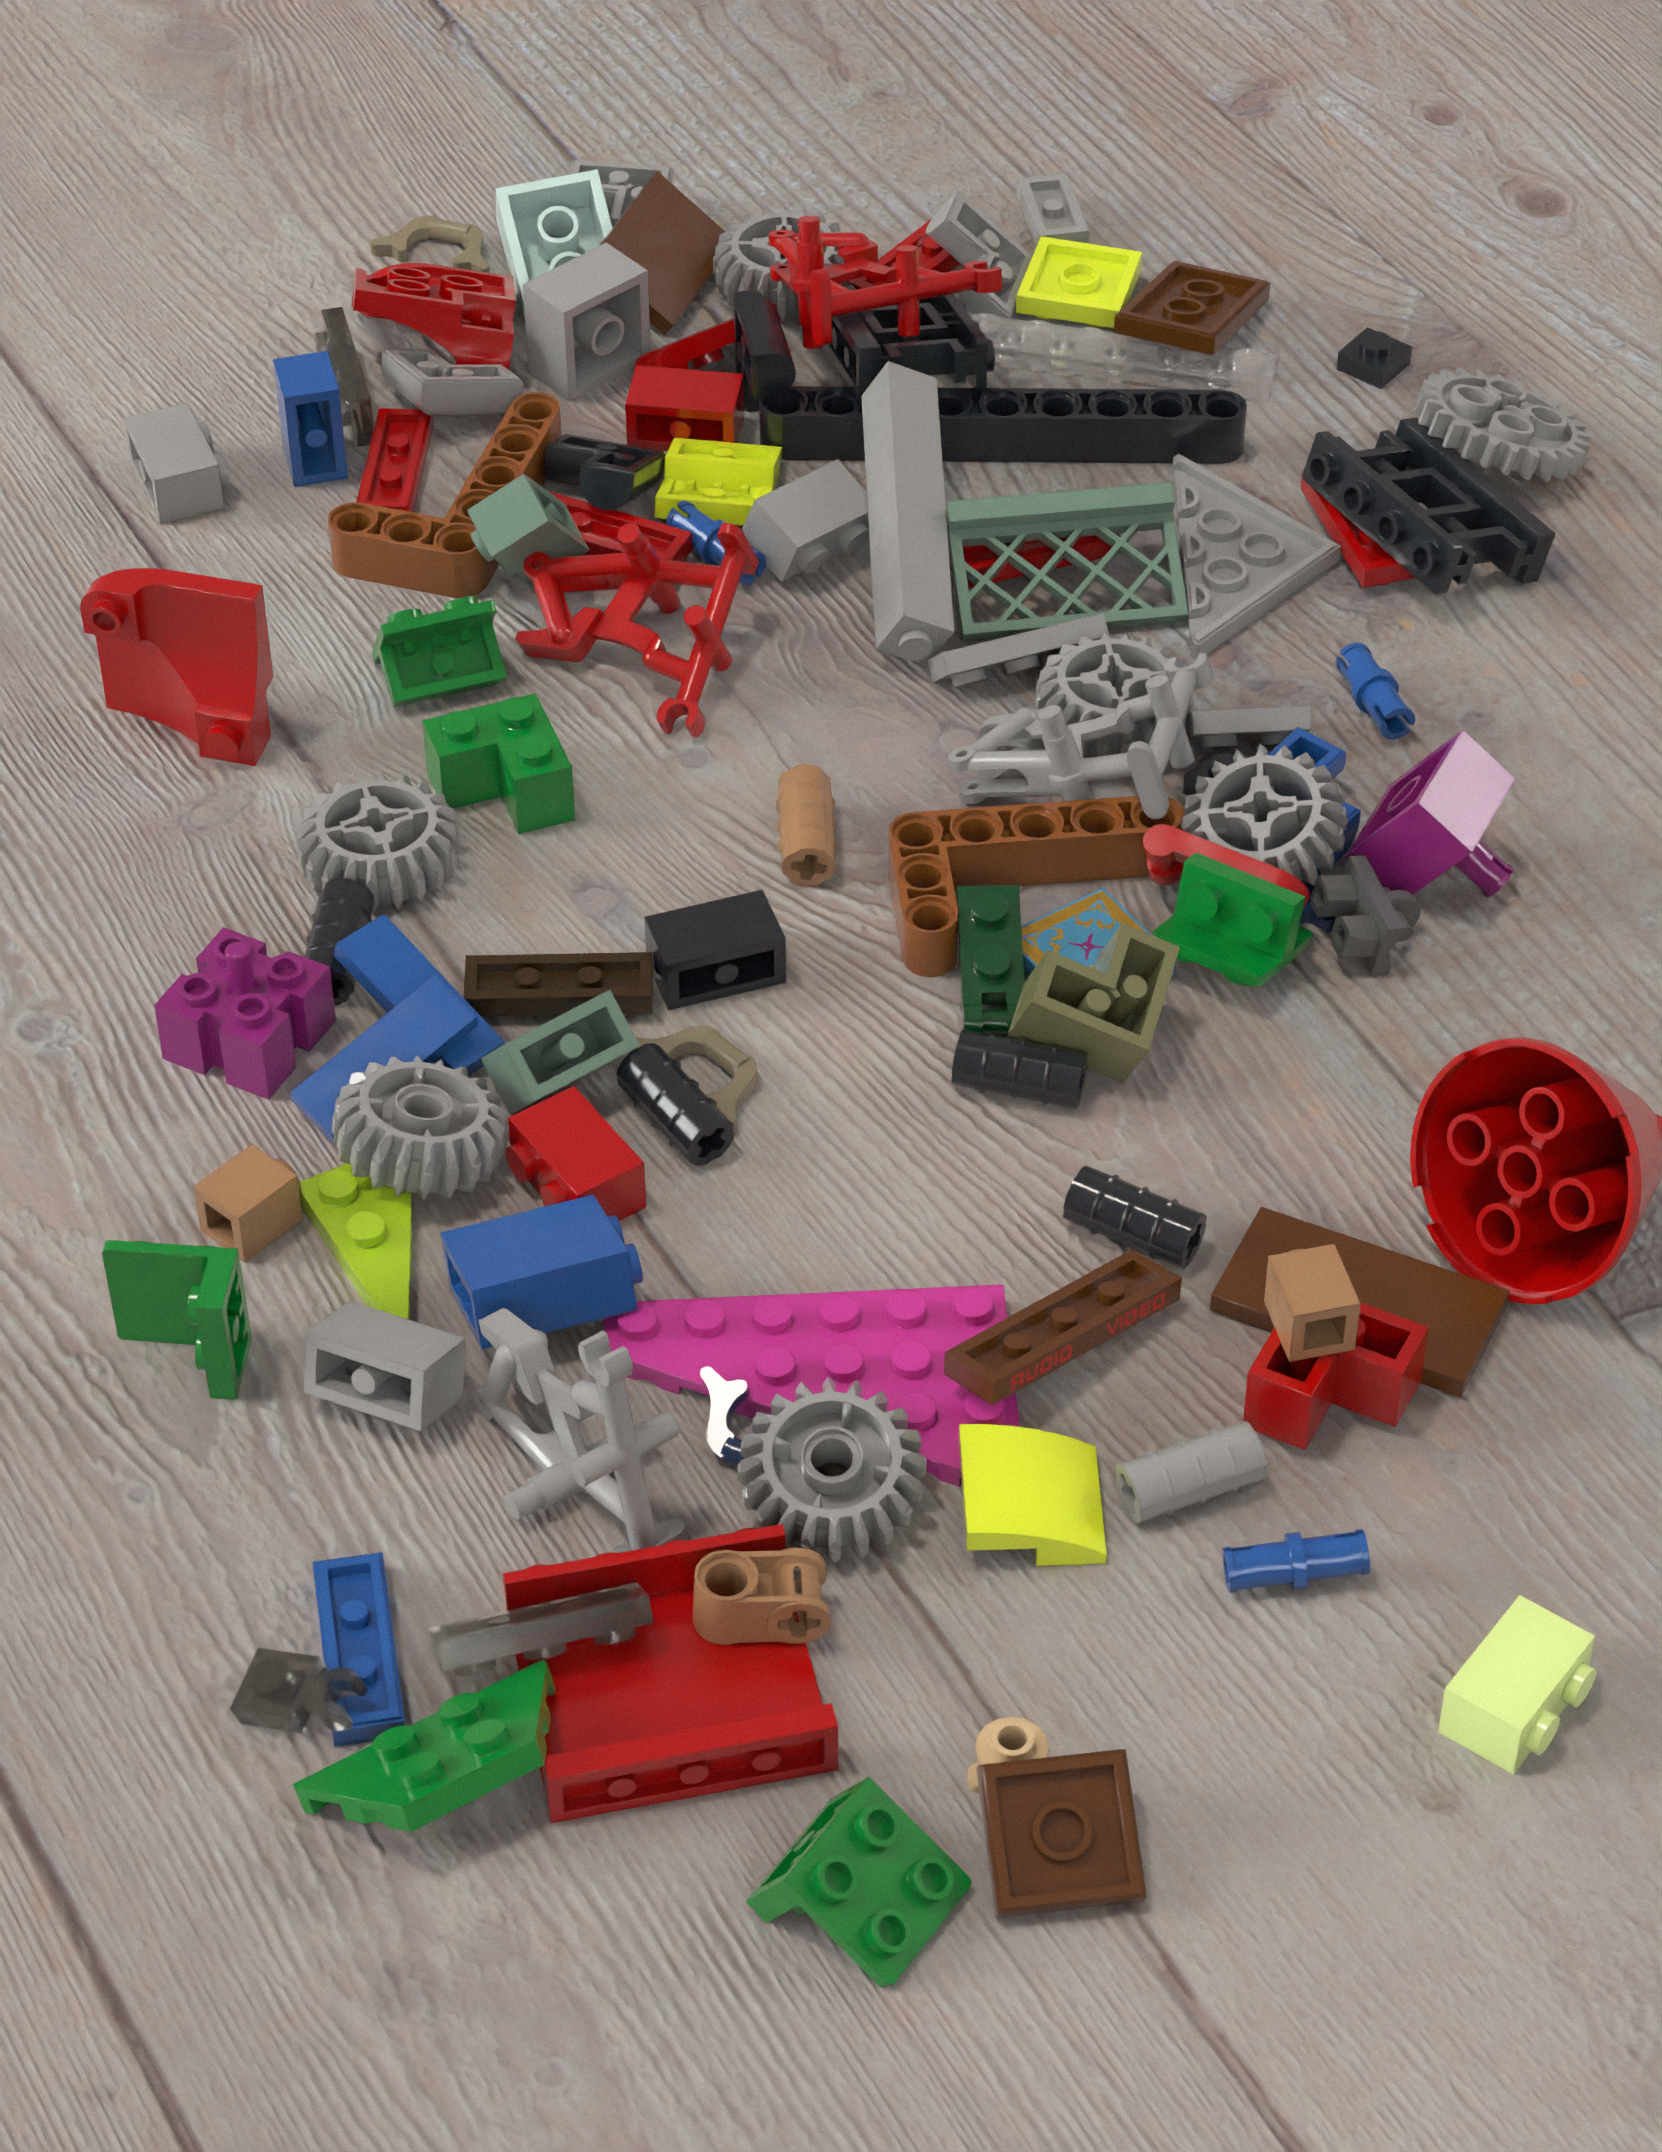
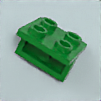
M467 596L447 602L443 606V611L422 615L421 609L415 608L399 611L387 617L388 623L380 626L372 655L375 664L381 663L393 708L505 683L507 675L492 623L497 613L494 600L478 603L476 596Z
M1195 853L1184 862L1174 915L1153 930L1152 935L1179 946L1180 949L1177 956L1179 961L1203 965L1224 974L1226 979L1238 985L1261 987L1311 945L1313 932L1299 926L1306 896Z

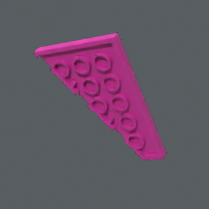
M1004 1284L636 1301L637 1310L604 1318V1332L608 1335L611 1351L624 1346L628 1349L632 1359L633 1372L627 1378L649 1380L660 1389L680 1394L684 1387L710 1396L709 1390L700 1376L701 1369L708 1366L726 1382L741 1379L747 1383L750 1395L739 1404L733 1413L752 1419L756 1416L757 1412L772 1415L771 1401L776 1393L791 1402H795V1389L801 1381L810 1388L812 1394L822 1393L823 1382L826 1381L828 1376L834 1381L836 1392L847 1393L849 1386L858 1380L859 1384L863 1387L862 1398L865 1400L870 1399L883 1390L888 1398L886 1412L904 1407V1411L908 1415V1427L906 1429L918 1430L921 1437V1450L918 1453L926 1458V1472L933 1474L940 1481L958 1487L962 1483L959 1454V1424H992L1020 1427L1016 1392L991 1405L944 1375L946 1351L1007 1318Z

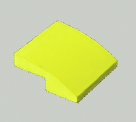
M674 438L665 456V477L655 496L654 518L667 519L672 508L687 518L688 515L680 510L677 504L681 501H689L714 521L722 520L730 524L744 526L755 499L776 489L782 459V447Z
M959 1424V1454L967 1551L1035 1549L1036 1566L1106 1564L1107 1553L1096 1446L1061 1434L1032 1428L992 1424Z

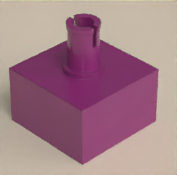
M1461 730L1388 786L1345 858L1348 860L1349 856L1366 855L1383 888L1387 887L1391 891H1408L1413 895L1452 866H1455L1482 891L1483 895L1490 897L1499 891L1510 879V874L1514 872V868L1510 864H1506L1480 838L1516 778L1464 730Z

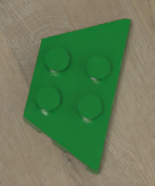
M542 1659L476 1693H464L454 1696L445 1701L439 1707L438 1712L410 1726L403 1725L390 1728L379 1734L374 1739L372 1745L292 1784L301 1808L305 1813L316 1814L328 1803L339 1804L345 1819L348 1821L364 1824L380 1822L385 1824L386 1828L413 1832L545 1765L547 1744L544 1736L549 1732L551 1714L546 1703V1696L555 1694V1685L547 1663Z

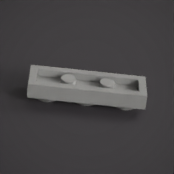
M1104 613L941 652L928 659L927 663L932 683L951 678L953 688H958L986 680L985 670L1005 665L1007 675L1040 667L1038 657L1057 652L1059 654L1062 644L1078 646L1081 636H1086L1094 641L1100 640L1104 632L1109 636Z

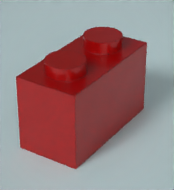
M636 365L625 402L627 445L668 451L674 438L738 443L744 422V374Z
M575 1086L508 1117L510 1146L505 1151L507 1162L511 1171L520 1182L528 1181L540 1194L544 1207L594 1194L606 1216L616 1215L618 1221L646 1208L644 1162Z

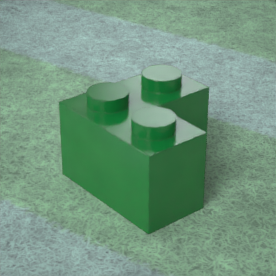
M536 693L422 720L427 775L435 793L444 794L449 807L458 808L501 797L518 834L575 821L572 765Z

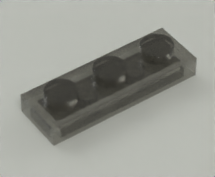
M343 307L321 310L323 332L314 333L316 351H328L339 387L343 427L348 426L354 447L370 445L374 430L371 398Z
M635 1582L428 1628L433 1657L440 1669L453 1668L455 1675L466 1676L489 1671L497 1666L496 1658L524 1653V1658L527 1660L554 1657L566 1652L567 1642L594 1637L596 1644L622 1642L637 1635L635 1627L653 1624L654 1622L649 1595Z

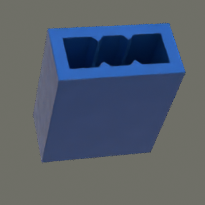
M594 1194L440 1233L450 1291L481 1350L493 1347V1345L482 1335L478 1320L502 1308L508 1309L532 1329L540 1330L544 1334L637 1310L634 1284L643 1281L642 1267L637 1250L633 1243L625 1245L616 1215L607 1217Z

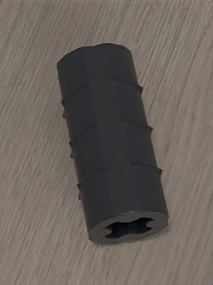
M335 878L325 883V887L320 891L316 911L312 914L313 925L311 933L306 937L308 946L304 957L330 967L334 1005L347 1002L350 995L354 992L356 979L334 957L336 943L372 922L371 914L375 901L373 893L366 885L349 878Z
M962 1029L955 1049L951 1083L957 1086L978 1089L982 1093L988 1091L1012 1096L1014 1100L1018 1097L1043 1102L1045 1106L1047 1104H1054L1077 1109L1086 1078L1088 1053L1061 1048L1057 1044L1050 1046L1030 1042L1026 1038L1019 1040L999 1036L995 1031L988 1034Z
M646 1043L628 1053L621 1061L616 1073L618 1085L633 1100L634 1107L642 1110L651 1120V1126L659 1129L668 1138L669 1145L678 1149L691 1164L695 1166L706 1165L722 1156L730 1147L734 1139L733 1123L717 1107V1101L709 1098L699 1088V1082L691 1079L681 1069V1063L673 1060L661 1046L655 1043Z
M1087 1165L1080 1169L1072 1181L1063 1206V1219L1089 1229L1091 1234H1101L1118 1241L1122 1247L1130 1246L1149 1254L1152 1260L1158 1258L1182 1269L1186 1268L1195 1256L1206 1229L1207 1216L1179 1204L1177 1199L1169 1200L1152 1193L1146 1186L1140 1188L1121 1180L1117 1174L1111 1176Z

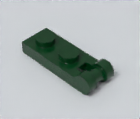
M1019 885L957 886L963 1029L988 1034L995 1031L997 1035H1007V1037L1013 1038L1008 1036V1032L1024 985ZM982 1005H1005V1010H983Z

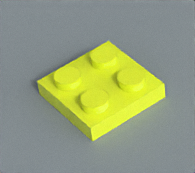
M1041 236L1016 295V313L1034 315L1045 320L1059 319L1085 323L1096 328H1114L1115 315L1129 303L1141 272L1142 252Z

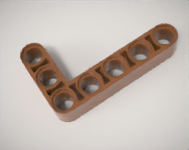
M531 392L517 397L511 403L445 518L357 502L342 504L334 508L328 516L334 570L340 575L349 578L452 598L480 594L487 587L499 563L495 559L488 562L478 551L471 538V532L476 530V527L467 510L522 474L528 476L541 487L544 486L547 481L544 471L546 445L562 436L560 404L558 400L544 392Z
M1139 796L922 811L902 814L895 818L889 827V883L902 961L905 967L913 974L922 977H937L950 972L957 964L958 906L955 895L957 886H1029L1149 877L1147 857L1143 845L1144 834L1149 828L1159 824L1170 825L1182 830L1181 823L1184 816L1182 805L1175 799L1168 797L1169 808L1166 815L1161 819H1152L1145 814Z

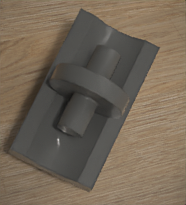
M1366 855L1349 856L1342 875L1318 876L1310 897V904L1317 917H1336L1331 931V944L1338 958L1362 957L1371 975H1388L1391 968L1388 961L1390 949L1395 942L1405 941L1412 936V927L1417 923L1421 912L1418 902L1410 892L1403 890L1391 891L1387 887H1382Z

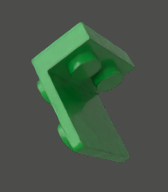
M105 1241L102 1257L117 1336L122 1340L196 1345V1368L206 1372L210 1398L237 1400L252 1342L238 1248L150 1243L146 1241Z
M867 1777L831 1798L745 1902L766 1923L791 1909L798 1915L806 1912L880 1987L886 1988L897 1981L967 1892L972 1882L970 1877L870 1777Z

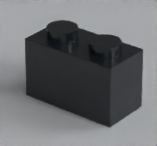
M763 889L644 917L646 952H652L653 978L667 1010L786 983V938Z

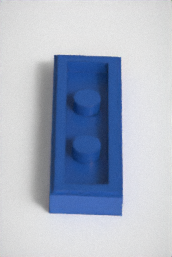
M385 914L336 943L334 957L387 1013L436 974L477 1016L478 1026L438 1058L434 1064L443 1059L445 1067L451 1069L467 1067L469 1076L484 1066L481 1058L505 1044V1041Z
M435 974L290 1092L292 1102L333 1143L332 1122L337 1097L340 1096L341 1087L349 1083L352 1073H365L369 1062H376L387 1066L391 1056L398 1058L402 1062H412L417 1055L423 1062L433 1063L478 1026L477 1016Z
M383 1552L314 1561L312 1563L334 1747L374 1741L382 1732L396 1726L405 1725Z

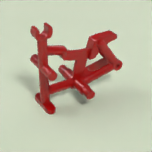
M817 216L798 218L799 233L791 230H774L768 233L769 245L775 247L788 260V263L770 266V279L784 282L798 296L799 324L802 326L803 347L808 349L822 348L824 345L831 343L833 316L897 305L898 335L912 337L920 334L919 300L970 290L977 293H992L1002 290V268L988 269L987 261H973L966 263L963 270L947 273L930 270L918 266V247L912 245H903L896 248V268L878 264L877 243L869 240L865 234L859 232L820 233V218ZM824 246H837L838 256L844 259V264H824ZM865 277L886 282L887 284L850 290L839 283Z
M633 523L623 525L618 531L617 536L623 546V553L549 558L544 552H535L529 555L524 561L523 570L528 578L532 580L547 628L534 631H518L515 635V640L521 650L531 657L576 663L581 662L586 657L596 640L613 642L631 648L643 655L642 662L649 670L681 683L676 699L668 698L658 709L657 722L663 732L671 734L676 719L680 716L688 715L685 727L692 737L698 738L706 724L705 716L698 704L710 668L717 672L727 670L732 664V656L721 639V635L742 573L747 575L755 574L759 563L743 531L734 524H721L717 537L725 553L720 566L668 560L661 551L653 548L649 539ZM675 584L712 588L706 610L702 606L693 605L685 611L683 616L686 625L695 638L689 660L667 652L663 641L657 633L633 622L648 597L658 605L663 613L671 614L678 610L681 601L676 593ZM618 590L604 613H602L601 609L584 607L573 617H571L564 593Z

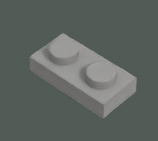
M1067 173L1017 178V198L1035 247L1041 236L1089 244V229Z
M1310 706L1192 711L1187 714L1186 734L1188 739L1202 738L1203 749H1219L1221 746L1224 748L1238 747L1237 737L1260 736L1262 746H1277L1297 727L1307 732L1311 730Z

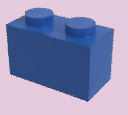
M328 351L273 359L283 450L294 487L347 479L348 473L339 387Z

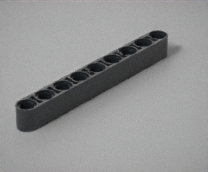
M791 386L788 391L780 396L759 400L760 445L782 447L781 460L834 461L838 459L839 461H865L862 401H858L850 387ZM937 387L942 461L1173 463V457L1180 454L1196 464H1223L1239 459L1244 450L1247 403L1241 395L1232 391L987 388L986 390L975 391L973 388Z

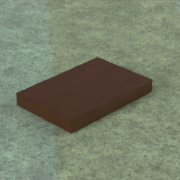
M657 171L648 180L600 245L608 243L648 270L650 324L665 335L676 324L712 274L715 247L719 243V235L726 231Z
M1173 261L1115 315L1114 333L1214 355L1269 300L1270 283L1262 279Z

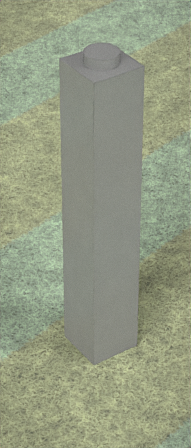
M888 361L861 396L875 646L878 651L926 666L928 664L927 660L934 657L954 633L937 378Z

